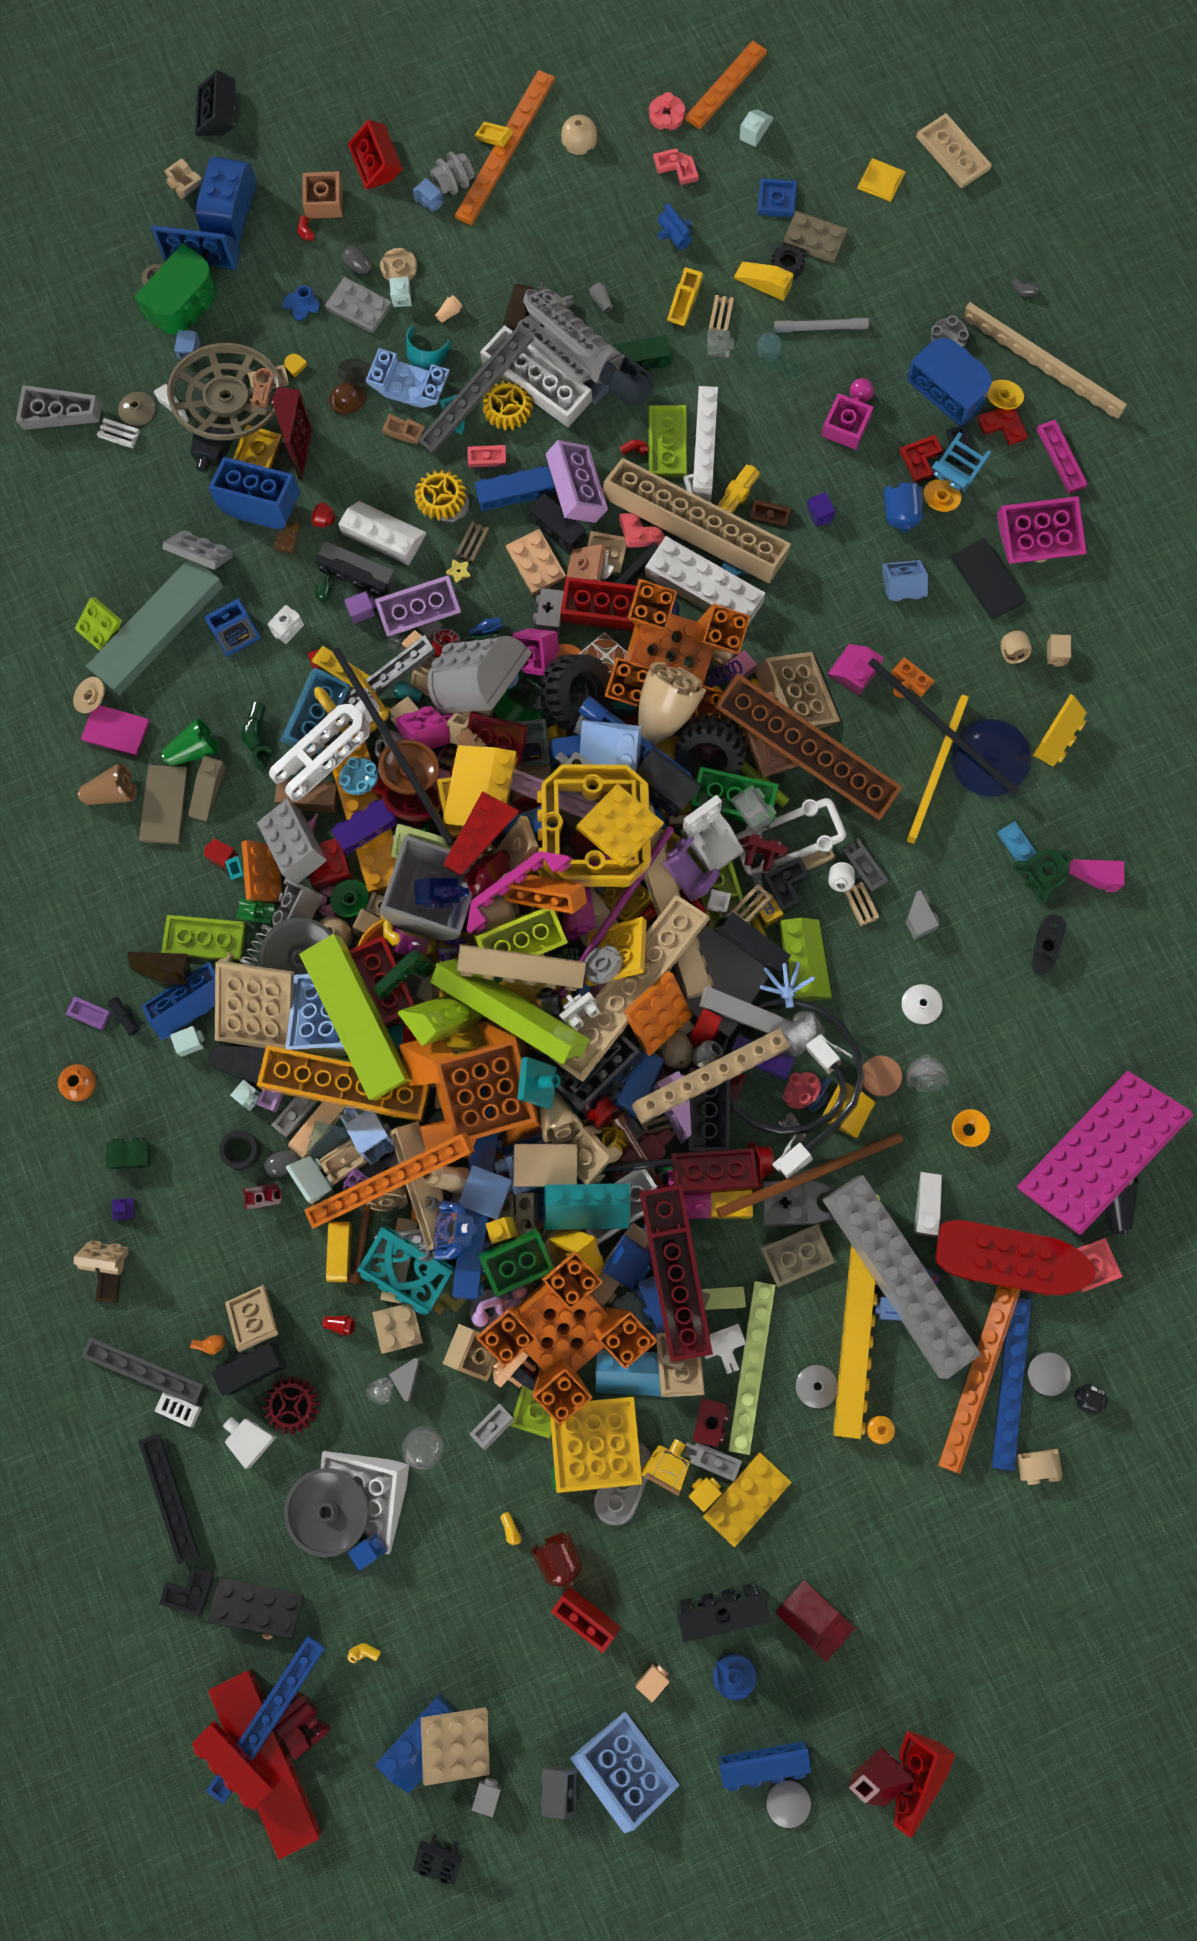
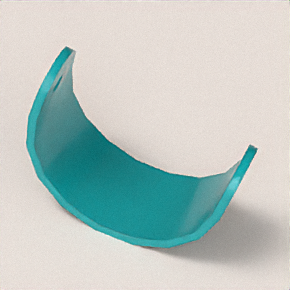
M410 326L406 334V353L411 365L425 370H429L432 364L436 366L441 365L451 350L452 341L448 340L441 349L436 351L420 350L410 343L415 332V326Z

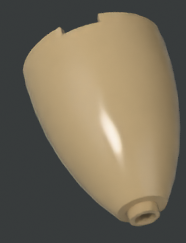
M654 662L651 664L639 701L638 724L642 726L641 736L653 745H658L675 734L692 716L706 692V689L701 686L702 681L695 675L681 667H678V669L666 667L667 664L665 662Z

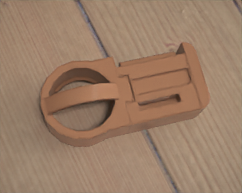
M261 368L254 375L253 384L255 389L252 399L249 398L254 407L267 408L274 385V376L269 369ZM262 375H265L264 383L258 381Z

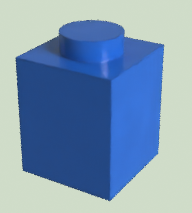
M375 1533L350 1550L348 1554L360 1571L386 1553L387 1550L383 1541Z

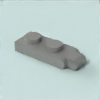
M696 1442L695 1446L687 1443L682 1454L690 1458L689 1463L732 1481H735L742 1463L739 1459Z

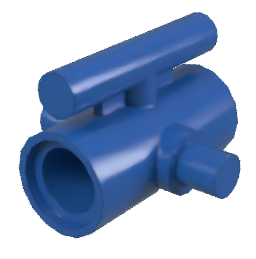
M667 203L664 206L665 211L657 219V222L663 228L657 236L659 240L670 238L678 250H682L692 241V237L689 235L691 231L688 228L692 226L690 219L683 221L672 205Z

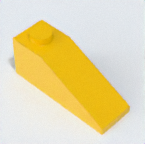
M742 262L734 275V279L784 301L792 287L793 273L778 266Z

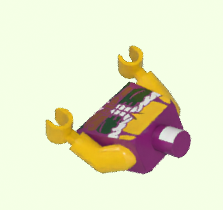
M380 914L381 919L385 921L383 922L384 938L394 951L404 955L409 954L413 950H419L426 955L434 952L437 940L396 927Z

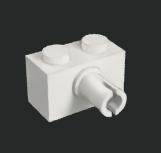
M739 1324L710 1334L713 1355L704 1356L705 1359L718 1355L722 1358L727 1374L732 1373L730 1363L734 1372L740 1370L733 1354L735 1348L746 1344Z

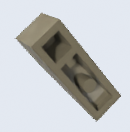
M206 756L203 757L195 781L189 817L208 822L227 771L223 761Z

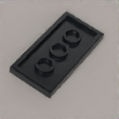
M985 538L951 556V560L991 620L1025 602V597Z

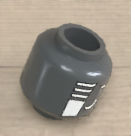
M711 1040L702 1042L692 1051L693 1063L698 1068H702L723 1056L721 1046Z

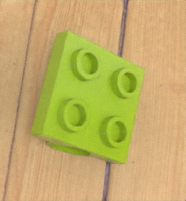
M92 597L89 599L75 630L101 651L122 629L120 627L122 620L97 598Z

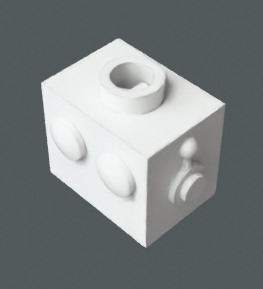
M285 605L268 623V626L276 639L278 638L287 644L304 624L299 614Z

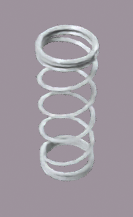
M262 924L261 929L267 934L266 931L271 927ZM257 933V934H256L257 938H258L261 942H263V940H261V939L258 937V934H259V935H263V936H266V935L261 934V933ZM252 941V942H251L252 945H253L258 951L253 950V949H247V952H248V954H249L251 957H253L254 959L249 958V957H242V959L240 960V962H241L242 964H244V965L255 966V965H253L252 963H250V962L244 960L243 958H247V959H250V960H253V961L258 962V960H257L253 955H251L248 950H251V951L260 953V950L253 944V942L259 943V944H262V943L257 942V941Z

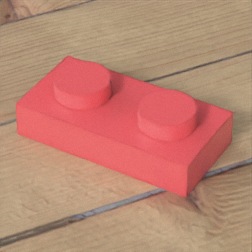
M505 445L468 447L469 468L506 466Z

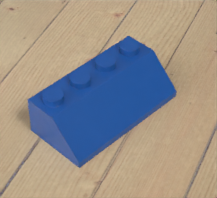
M210 962L206 963L189 974L186 985H173L142 1005L149 1024L161 1040L171 1037V1034L176 1033V1031L184 1026L190 1025L194 1019L200 1015H205L215 1006L214 967Z
M438 1694L379 1759L375 1766L392 1783L410 1793L423 1779L421 1717L457 1711Z
M804 1741L718 1757L723 1788H728V1791L739 1790L742 1785L750 1784V1787H758L763 1785L764 1781L769 1780L772 1783H779L785 1781V1777L791 1776L794 1779L805 1778L807 1773H811L808 1749Z

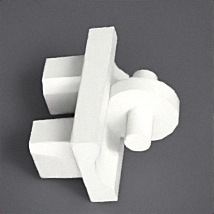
M588 992L583 997L579 994L574 999L570 995L566 996L569 1002L563 1006L565 1011L559 1016L567 1026H571L574 1030L578 1031L584 1025V1022L580 1019L581 1016L587 1013L590 1018H594L600 1011L597 1007L598 1003Z

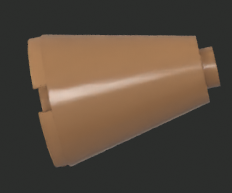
M116 764L80 786L78 797L86 805L131 802L136 799V785L131 784L130 779L133 776L124 764Z

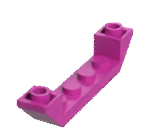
M541 851L532 855L471 900L467 931L479 934L487 928L485 924L490 922L481 907L486 908L494 902L493 898L498 894L500 896L506 894L511 890L509 886L513 883H521L528 877L526 874L532 869L534 872L544 865L543 861L547 862L553 872L560 871L562 873L571 866L569 863L573 861L572 857Z

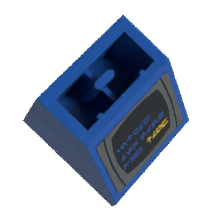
M239 599L204 617L227 657L261 639Z

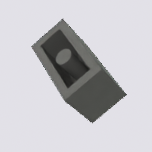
M556 1765L543 1768L541 1776L542 1816L558 1819L576 1816L577 1768Z

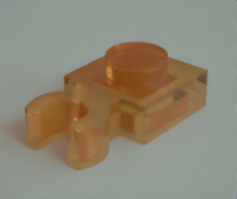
M287 521L284 531L278 530L274 549L293 554L298 540V535L295 532L298 531L299 524L298 521H295L294 525L289 527V521Z

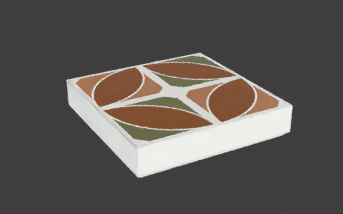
M604 632L579 654H588L602 660V664L608 666V673H611L616 657L625 660L627 651Z

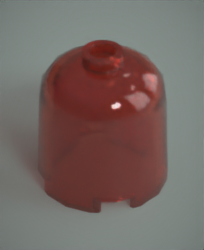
M570 1531L566 1535H564V1532L544 1539L546 1543L538 1547V1544H535L531 1548V1553L545 1582L555 1587L562 1586V1588L572 1586L575 1583L574 1579L581 1573L582 1564Z

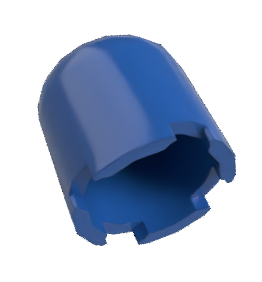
M899 483L897 488L892 489L891 485L886 487L883 495L887 523L890 527L899 529L900 532L910 531L911 528L917 526L922 520V486L918 487L917 483Z

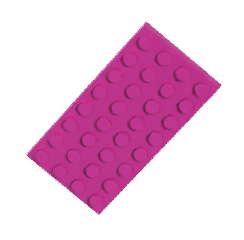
M1127 1071L1023 1179L1017 1188L1029 1199L1081 1235L1193 1117V1113L1188 1108Z

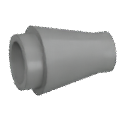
M597 283L589 289L590 297L602 309L603 313L613 308L605 285Z

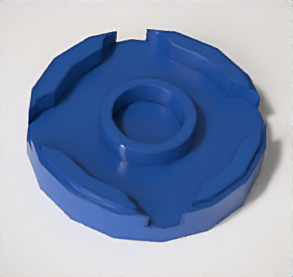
M731 1653L723 1656L714 1668L713 1680L715 1687L721 1695L728 1699L739 1700L746 1698L756 1685L757 1675L754 1665L741 1654Z

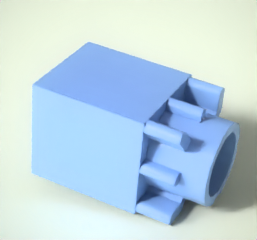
M349 1107L344 1109V1114L340 1118L358 1153L370 1165L379 1161L383 1155L395 1151L389 1134L391 1127L388 1123H385L381 1114Z

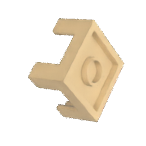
M595 1124L583 1127L570 1143L577 1144V1176L584 1184L600 1183L605 1175L599 1174L608 1163L617 1161L623 1154L617 1147L607 1149L595 1136V1134L601 1133L602 1130H599Z

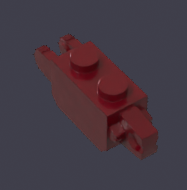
M669 1128L661 1131L656 1136L654 1133L649 1135L646 1132L637 1139L649 1160H659L665 1156L666 1149L664 1145L670 1142L669 1140L674 1136L673 1131L669 1130ZM631 1145L623 1150V1155L620 1157L621 1160L617 1164L640 1161ZM632 1171L613 1172L612 1174L617 1180H620Z

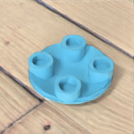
M352 757L348 759L347 764L342 768L339 783L346 792L353 795H361L367 793L375 786L378 780V770L372 761L365 758Z

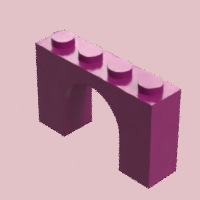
M585 887L587 899L585 905L574 914L564 912L561 927L568 943L560 947H566L570 943L576 942L578 938L588 934L590 930L596 927L590 887Z

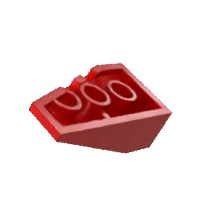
M912 1731L906 1732L900 1749L899 1760H902L901 1765L915 1777V1781L896 1797L894 1826L909 1838H913L949 1774L955 1757V1753L940 1742Z

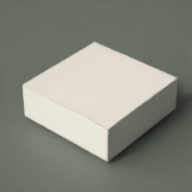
M711 889L707 910L726 914L731 893Z

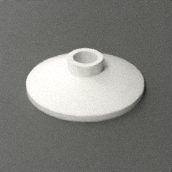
M919 984L912 986L905 992L902 998V1010L905 1016L916 1024H929L935 1021L942 1011L943 1004L940 994L928 985ZM920 1000H925L927 1005L921 1006Z

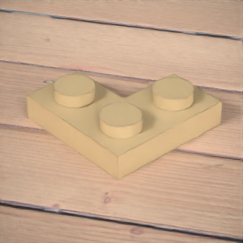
M590 531L587 547L603 544L606 547V552H608L607 565L609 564L614 567L611 574L621 576L627 549L625 538Z

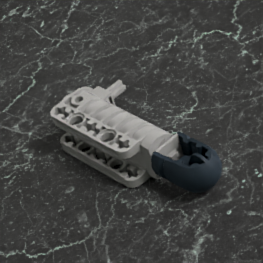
M532 289L526 291L523 302L530 314L525 319L520 320L518 325L520 324L533 336L534 340L530 344L570 379L577 383H583L592 379L596 384L603 383L604 385H609V389L617 397L630 405H639L650 397L653 389V381L650 374L636 362H632L631 358L626 354L621 355L611 344H607L603 337L594 333L591 327H587L583 320L574 316L571 310L566 309L574 305L573 296L569 295L561 298L551 289H544L539 292Z

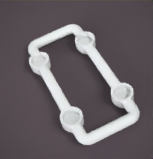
M828 798L819 801L809 799L802 804L801 808L771 819L769 828L748 824L746 830L735 835L737 839L745 838V836H751L752 834L762 835L763 831L802 815L812 817L817 814L818 809L827 806L838 835L833 837L823 835L818 838L816 844L776 860L773 859L770 871L767 872L762 871L764 860L761 862V866L756 868L745 866L746 851L743 849L744 852L739 855L745 872L749 876H757L762 873L767 874L798 857L802 858L817 851L824 853L831 851L834 844L843 841L846 837V830L834 802Z

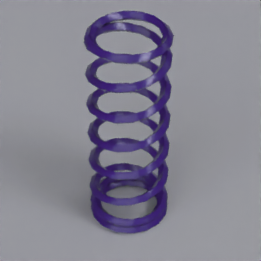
M734 660L729 662L728 666L723 665V669L719 667L718 671L708 672L706 675L710 681V686L708 687L712 688L714 685L728 681L737 673L742 674L743 668L741 663ZM734 662L739 666V673L736 671ZM724 667L728 668L729 675L725 672ZM719 669L723 671L724 678L720 675ZM714 672H717L719 681L716 679ZM709 674L713 676L714 683L710 680Z

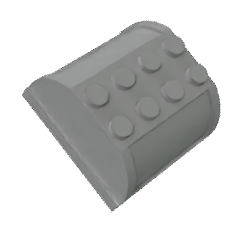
M510 636L469 642H453L445 645L442 648L443 653L432 662V668L428 672V690L436 710L440 714L492 710L531 655V651L518 639Z
M405 835L380 907L381 915L396 927L435 940L446 941L458 938L473 896L464 878L470 869L462 877L443 867L450 850Z

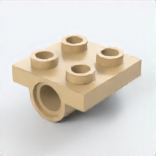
M90 1241L74 1256L73 1264L77 1265V1268L81 1270L95 1272L100 1270L102 1273L120 1275L124 1267V1260L128 1256V1247H122L117 1243L108 1245L101 1244L100 1241Z

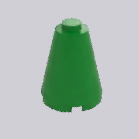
M196 719L162 749L163 753L161 756L166 764L175 766L203 758L204 756L215 755L219 752V747L216 739L212 740L210 736L212 731L202 719Z

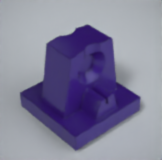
M134 1198L112 1200L113 1220L134 1219Z

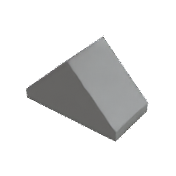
M414 1358L389 1374L404 1401H411L421 1362L420 1359Z

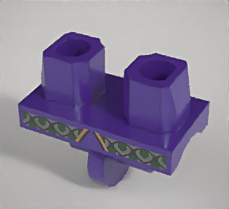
M466 938L446 940L445 945H453V947L437 949V956L440 955L441 962L454 959L453 954H459V944H465Z

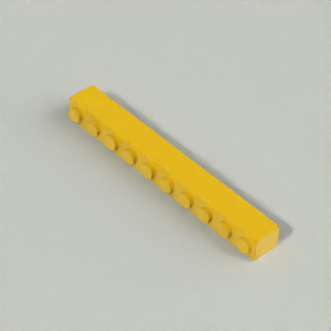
M852 1244L833 1436L861 1439V1435L865 1434L866 1422H862L863 1413H867L868 1401L864 1400L865 1391H869L870 1379H867L866 1375L867 1370L871 1369L872 1358L868 1357L869 1348H873V1336H870L871 1327L875 1326V1315L872 1314V1309L877 1304V1294L874 1293V1287L878 1284Z

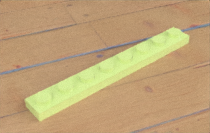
M754 1282L745 1339L746 1344L744 1345L728 1449L731 1452L750 1455L775 1285Z

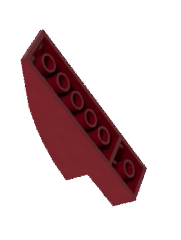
M677 1183L639 1190L646 1228L645 1232L670 1361L675 1362L713 1355L682 1184Z

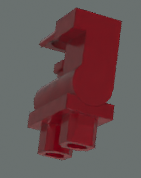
M299 1691L275 1726L276 1732L283 1739L294 1760L302 1756L332 1730L329 1724L323 1723L320 1719L316 1718L318 1710L306 1694L302 1696ZM303 1725H307L309 1730H313V1738L310 1739L303 1729Z

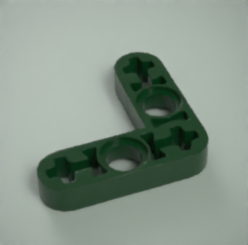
M413 950L376 984L373 991L380 999H384L413 972L422 977L430 976L435 971L436 963L431 957L419 950Z

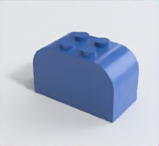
M215 156L210 158L196 207V218L200 231L225 234L236 239L238 245L240 244L257 184L250 163Z
M940 338L932 341L911 361L907 381L958 426H963L983 408L991 386V375L982 362L971 356L966 348L961 347L951 339Z
M223 457L209 485V491L216 505L225 514L239 520L274 529H283L286 526L300 496V490L293 474Z

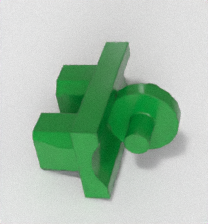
M240 899L236 919L272 925V916L276 905Z

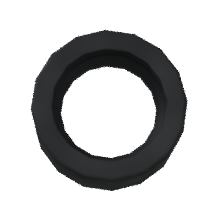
M234 1130L222 1139L219 1145V1154L221 1160L227 1166L236 1170H245L257 1162L260 1156V1145L258 1140L249 1132ZM237 1138L246 1139L252 1147L250 1157L243 1162L233 1161L228 1154L230 1143Z

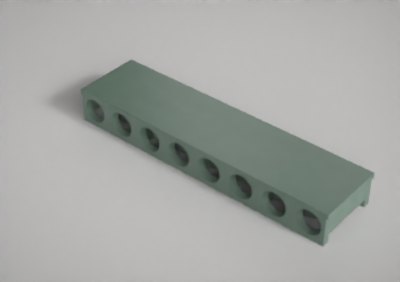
M188 559L86 667L120 696L222 589L223 586L220 578L205 566Z

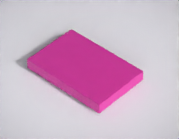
M99 705L90 713L81 740L137 757L150 720Z

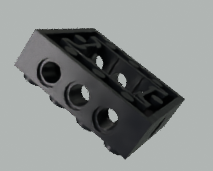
M621 1033L607 1050L611 1056L608 1059H604L603 1063L592 1074L590 1073L587 1076L588 1078L581 1084L574 1075L551 1060L547 1054L540 1055L532 1049L526 1055V1057L557 1067L556 1074L560 1077V1085L556 1088L585 1117H587L591 1109H595L596 1104L600 1100L606 1098L645 1060L642 1053Z
M755 1583L742 1586V1590L734 1591V1588L721 1591V1595L713 1596V1593L701 1595V1599L692 1601V1598L680 1600V1605H676L683 1642L771 1622L765 1593L760 1585L756 1586ZM726 1609L725 1612L718 1613L719 1610Z

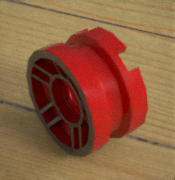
M451 629L437 630L433 635L432 642L437 651L435 655L440 657L443 653L442 648L445 645L460 642L459 635Z
M607 1097L600 1100L596 1104L595 1109H591L587 1115L588 1119L594 1122L599 1130L609 1125L611 1117L619 1112V1108L616 1105H612V1101Z

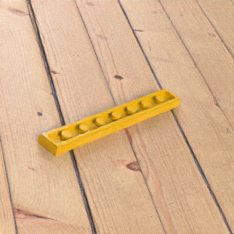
M963 694L960 696L949 725L955 732L969 698ZM945 735L907 838L909 843L914 844L951 747L953 740Z

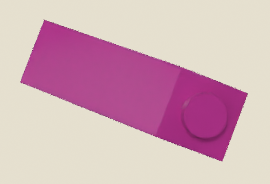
M1072 859L1069 874L1098 889H1106V892H1117L1124 885V861Z

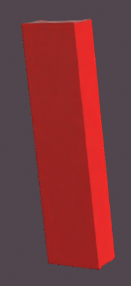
M253 1669L247 1670L208 1690L223 1729L236 1743H238L265 1702ZM274 1727L253 1761L276 1784L274 1789L256 1808L277 1858L280 1860L319 1840L322 1832L284 1742Z

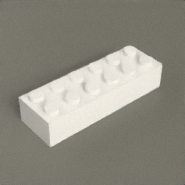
M505 325L480 351L483 365L513 332ZM529 345L501 377L507 383L511 380L512 384L517 383L518 387L522 386L523 391L527 390L535 404L567 428L592 402V390L583 383H577L570 379L532 345Z
M665 536L645 566V576L663 587L677 591V595L705 611L712 604H717L750 615L748 626L764 603L765 592Z

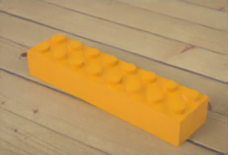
M366 741L333 770L347 820L355 812L368 808L371 802L381 800L372 790L361 795L350 794L339 783L340 772L347 764L348 759L356 757L372 761ZM392 828L356 849L370 896L372 892L378 895L385 894L397 858L391 857L394 842Z
M266 1045L257 1086L262 1090L422 1123L431 1084L409 1086V1083L405 1082L381 1096L379 1100H369L351 1062Z

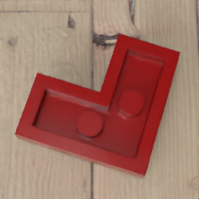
M999 408L977 417L983 435L1002 430L1008 446L1025 441L1028 437L1016 409Z
M936 435L900 448L899 452L914 483L933 476L927 460L939 456L943 452Z

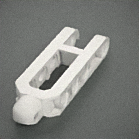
M369 697L377 712L379 713L378 703L375 699ZM360 700L355 706L352 704L338 705L271 767L269 776L278 784L285 781L289 776L294 775L304 765L306 766L285 788V793L291 800L298 801L305 797L369 737L370 722L373 719L363 702ZM340 716H342L341 719H340L338 722L335 723V721H336ZM353 720V724L312 761L310 757L320 748H323L324 744L335 734L337 735L339 730L349 721ZM327 730V732L321 736L322 732ZM313 743L312 746L306 750L307 746ZM327 760H329L328 763H327L325 766H322V765L324 764V762H326ZM283 770L282 774L277 776V774ZM300 787L297 792L293 793L296 788Z

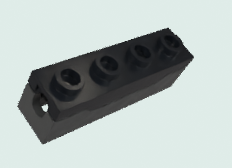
M327 541L324 542L315 559L318 570L323 574L330 573L342 582L348 581L358 589L364 588L369 590L372 595L377 597L388 595L396 580L394 570Z

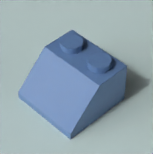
M921 560L882 564L885 592L889 600L901 601L903 598L920 599L923 596H928V573Z

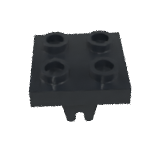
M433 1834L430 1844L421 1841L413 1871H416L423 1877L430 1876L438 1879L443 1884L455 1885L463 1858L462 1855L456 1853L459 1842L454 1841L451 1851L435 1846L438 1836L436 1834Z

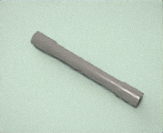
M868 318L774 321V333L837 329L863 330L869 328Z

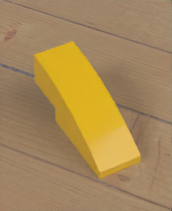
M684 268L669 311L668 322L685 327L704 277L703 272Z

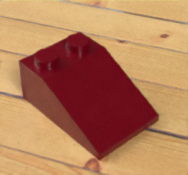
M805 1580L799 1584L775 1612L825 1662L831 1658L855 1630L853 1625Z

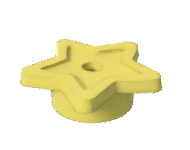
M452 560V568L447 570L446 574L452 576L455 583L465 578H470V574L467 571L469 563H459L456 560Z

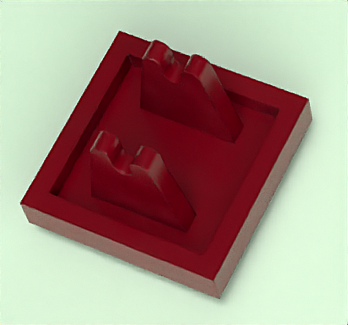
M757 834L738 839L742 848L746 850L744 865L751 866L754 854L759 853L765 855L762 871L766 872L770 871L773 858L786 855L788 847L782 845L781 841L771 839L769 842L763 840V836Z

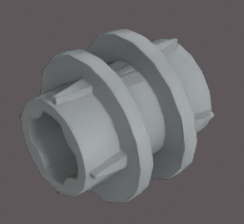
M453 152L447 153L446 163L443 159L439 158L436 160V167L430 170L432 180L442 194L448 192L452 195L457 194V185L466 189L469 187V180L475 177L473 167L464 153L455 155Z

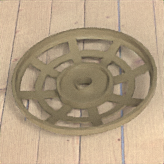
M217 343L198 348L185 356L175 366L170 375L167 385V396L173 415L187 430L208 439L232 440L251 435L270 422L275 415V409L273 407L272 410L248 404L249 396L253 395L255 388L247 389L242 380L245 375L248 376V373L253 372L249 367L254 359L272 371L274 385L276 388H282L275 366L262 353L240 344ZM236 353L246 357L242 366L232 363L219 364L216 354ZM205 356L209 357L211 366L201 370L194 377L184 372L193 362ZM221 370L238 371L236 377L222 376ZM214 372L215 378L206 385L200 382L203 377ZM179 378L189 384L186 391V402L174 401V390ZM194 388L203 392V400L192 402ZM222 395H230L227 399L221 398ZM206 407L211 414L205 420L195 409ZM189 409L193 417L202 424L197 429L182 419L177 410ZM244 410L252 413L245 420L238 422L236 415ZM258 415L267 416L252 428L244 431L241 430L242 426L250 423ZM218 417H229L231 424L221 425L214 422ZM211 427L220 430L233 429L234 433L213 434L205 431Z

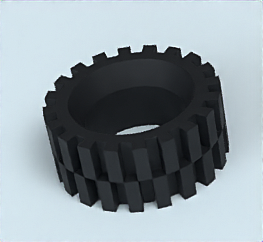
M707 713L701 714L700 719L695 716L691 722L688 720L684 728H682L675 746L674 761L689 771L691 777L695 780L698 778L700 767L740 775L747 755L748 745H746L747 737L742 736L743 729L741 727L736 729L737 723L732 720L729 723L727 722L728 717L723 715L722 719L717 718L718 714L712 713L711 717H708ZM699 743L715 744L724 750L728 760L723 763L707 762L694 753L693 747Z

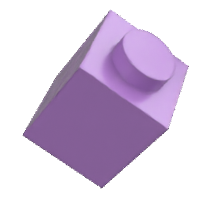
M366 592L345 599L354 624L375 616L373 609L376 608L372 597L368 598Z

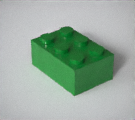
M536 1228L477 1254L496 1298L537 1280L554 1269Z

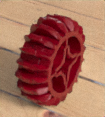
M292 1376L288 1377V1383L284 1378H281V1386L273 1383L275 1391L267 1390V1393L272 1396L271 1398L264 1397V1401L269 1402V1406H263V1410L269 1409L270 1412L265 1414L264 1417L273 1418L268 1423L270 1426L277 1423L275 1431H279L283 1427L282 1434H287L289 1428L291 1435H295L296 1428L299 1433L304 1432L303 1425L306 1428L311 1427L308 1420L316 1422L317 1419L312 1414L320 1413V1410L314 1409L315 1405H321L320 1401L314 1402V1398H317L319 1393L311 1394L315 1387L310 1386L307 1389L308 1380H305L301 1385V1377H297L295 1383ZM294 1387L301 1390L302 1393L293 1398L284 1390ZM280 1396L283 1405L278 1411L279 1413H277L276 1401ZM307 1398L308 1409L304 1416L301 1404ZM288 1400L290 1402L296 1401V1404H294L295 1411L293 1409L287 1410L290 1406ZM291 1413L299 1421L290 1424L283 1421L282 1418Z

